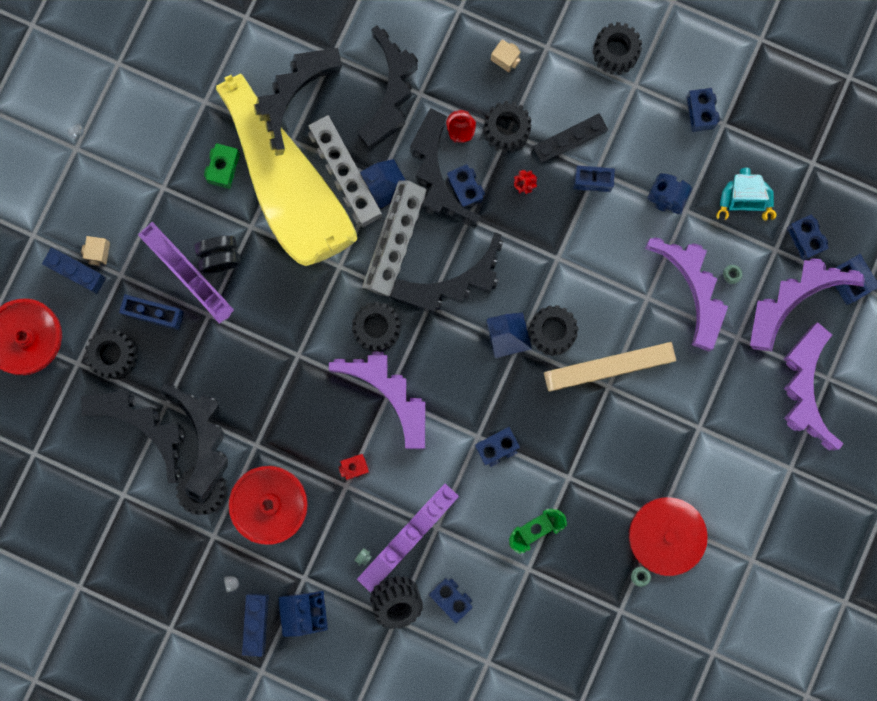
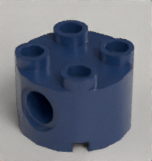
M660 173L657 175L647 199L655 203V208L665 212L667 209L681 215L692 187L684 180L681 183L676 181L678 178L676 176Z

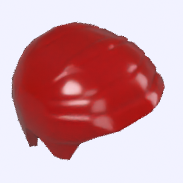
M458 110L448 116L446 126L451 140L459 143L472 140L476 129V121L469 112Z

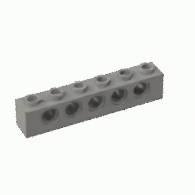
M329 115L308 125L310 129L308 135L312 143L316 142L319 148L316 150L321 159H326L328 164L325 167L330 175L334 174L336 178L334 183L338 191H343L345 195L343 200L347 208L351 207L354 213L351 215L355 223H360L363 228L382 218L380 209ZM324 137L331 138L329 143L321 142ZM332 153L340 154V157L336 160L330 158ZM347 169L349 172L346 176H341L339 171ZM356 185L358 188L355 192H349L347 190L348 187ZM360 201L366 203V207L363 209L357 208L356 205Z
M398 181L362 288L382 296H390L393 292L394 283L401 270L400 266L403 257L406 255V248L409 239L413 235V228L419 217V210L425 200L427 189L410 181Z

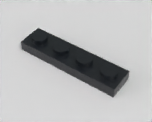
M600 113L534 145L533 150L540 163L543 164L607 132L608 128Z

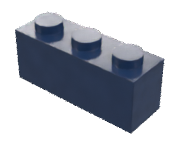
M52 247L42 262L47 268L96 294L99 293L107 279L102 274Z
M125 294L119 311L123 316L180 330L184 311L179 308Z
M267 594L246 595L242 656L262 657L265 654L269 595Z

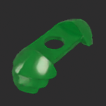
M557 509L544 510L543 514L521 527H516L512 531L509 538L510 547L518 554L529 551L531 549L530 543L552 530L557 534L567 526L565 514ZM540 524L541 531L538 534L531 533L532 525Z

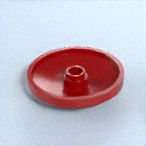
M16 299L0 306V369L14 375H29L44 369L56 357L62 342V329L57 316L49 307L33 299Z
M276 466L257 467L245 473L234 485L229 498L230 517L238 532L252 542L265 545L277 544L293 536L302 526L308 509L307 495L302 483L288 470Z
M664 497L649 501L636 512L629 528L631 550L643 567L656 574L665 576L683 574L697 565L706 550L708 536L705 522L692 505L681 499Z

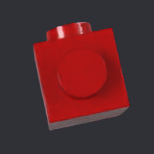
M364 454L340 461L341 466H338L341 476L346 477V480L370 473Z

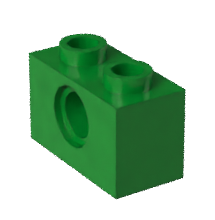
M215 144V148H212L210 151V165L206 167L204 177H206V181L209 184L231 189L240 157L239 150ZM219 163H226L223 169H217Z

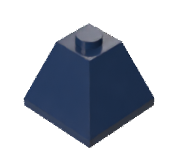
M394 159L376 163L360 172L379 209L391 204L398 181H406Z
M523 312L504 314L486 319L495 358L532 350Z

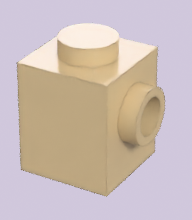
M502 39L492 52L491 61L507 72H510L512 68L515 69L519 65L521 51H519L515 44H509Z
M87 236L86 243L82 246L81 250L83 259L91 266L99 267L100 264H107L110 242L104 238Z

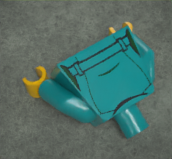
M750 168L740 169L739 174L734 175L733 181L728 182L722 191L720 200L721 210L716 214L717 219H719L720 212H724L726 220L729 216L727 207H729V210L764 211L762 214L764 221L768 220V213L771 214V220H774L776 212L772 210V207H774L773 190L763 181L761 175H751Z

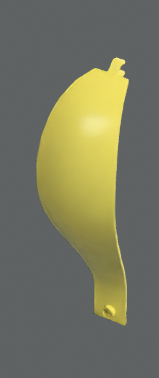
M242 74L232 77V75L225 77V82L217 85L216 90L233 118L259 204L269 227L280 245L290 257L304 266L321 262L345 250L357 240V234L349 216L334 192L282 128L281 133L285 151L283 155H275V150H271L270 147L271 133L267 132L265 121H260L259 115H255L254 104L257 102V96Z

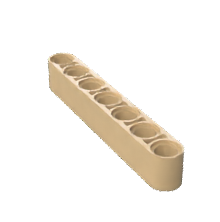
M672 342L547 371L544 372L548 392L672 363L676 361Z

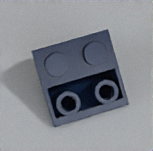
M861 254L836 267V269L841 270L840 272L848 273L849 270L859 271L865 278L864 286L847 284L835 286L846 305L855 302L877 288V280Z
M324 591L279 597L283 637L302 636L328 630Z

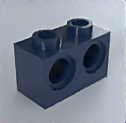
M712 88L690 90L686 99L692 132L715 129L720 121L719 113L715 110L717 103L716 94H713ZM698 98H704L706 104L700 103ZM701 116H707L709 122H704Z
M465 164L447 173L446 178L458 203L463 208L468 209L483 202V195L485 193L482 186L477 185L475 181L477 176L473 168H469L468 164ZM465 175L468 179L465 182H460L457 177ZM472 191L476 196L473 199H469L465 194Z
M577 165L574 171L573 189L611 192L614 187L615 168Z
M812 214L786 227L803 261L829 249L827 246L828 240L821 234L819 222L816 218H813ZM801 225L808 227V233L802 231ZM810 242H814L817 245L816 250L810 247Z
M510 427L474 445L484 465L489 464L490 467L500 463L499 458L505 455L507 458H510L517 454L516 450L520 448ZM507 438L512 442L510 449H504L501 446L503 439ZM487 447L493 448L495 451L494 457L487 458L484 455V449Z
M445 577L429 593V596L456 624L473 608L470 604L473 600L466 593L462 595L457 590L459 586L452 578L448 580ZM444 586L451 589V594L448 597L440 595V589ZM456 601H462L465 605L464 609L460 612L455 611L453 608Z

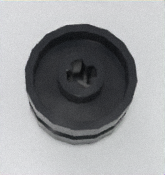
M235 236L213 237L194 245L196 256L201 258L198 262L201 273L211 274L228 271L242 264L239 253L234 252L238 248Z

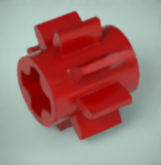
M522 170L519 171V175L514 176V187L519 190V193L525 192L528 194L532 192L533 188L537 187V177L532 174V171L526 172Z

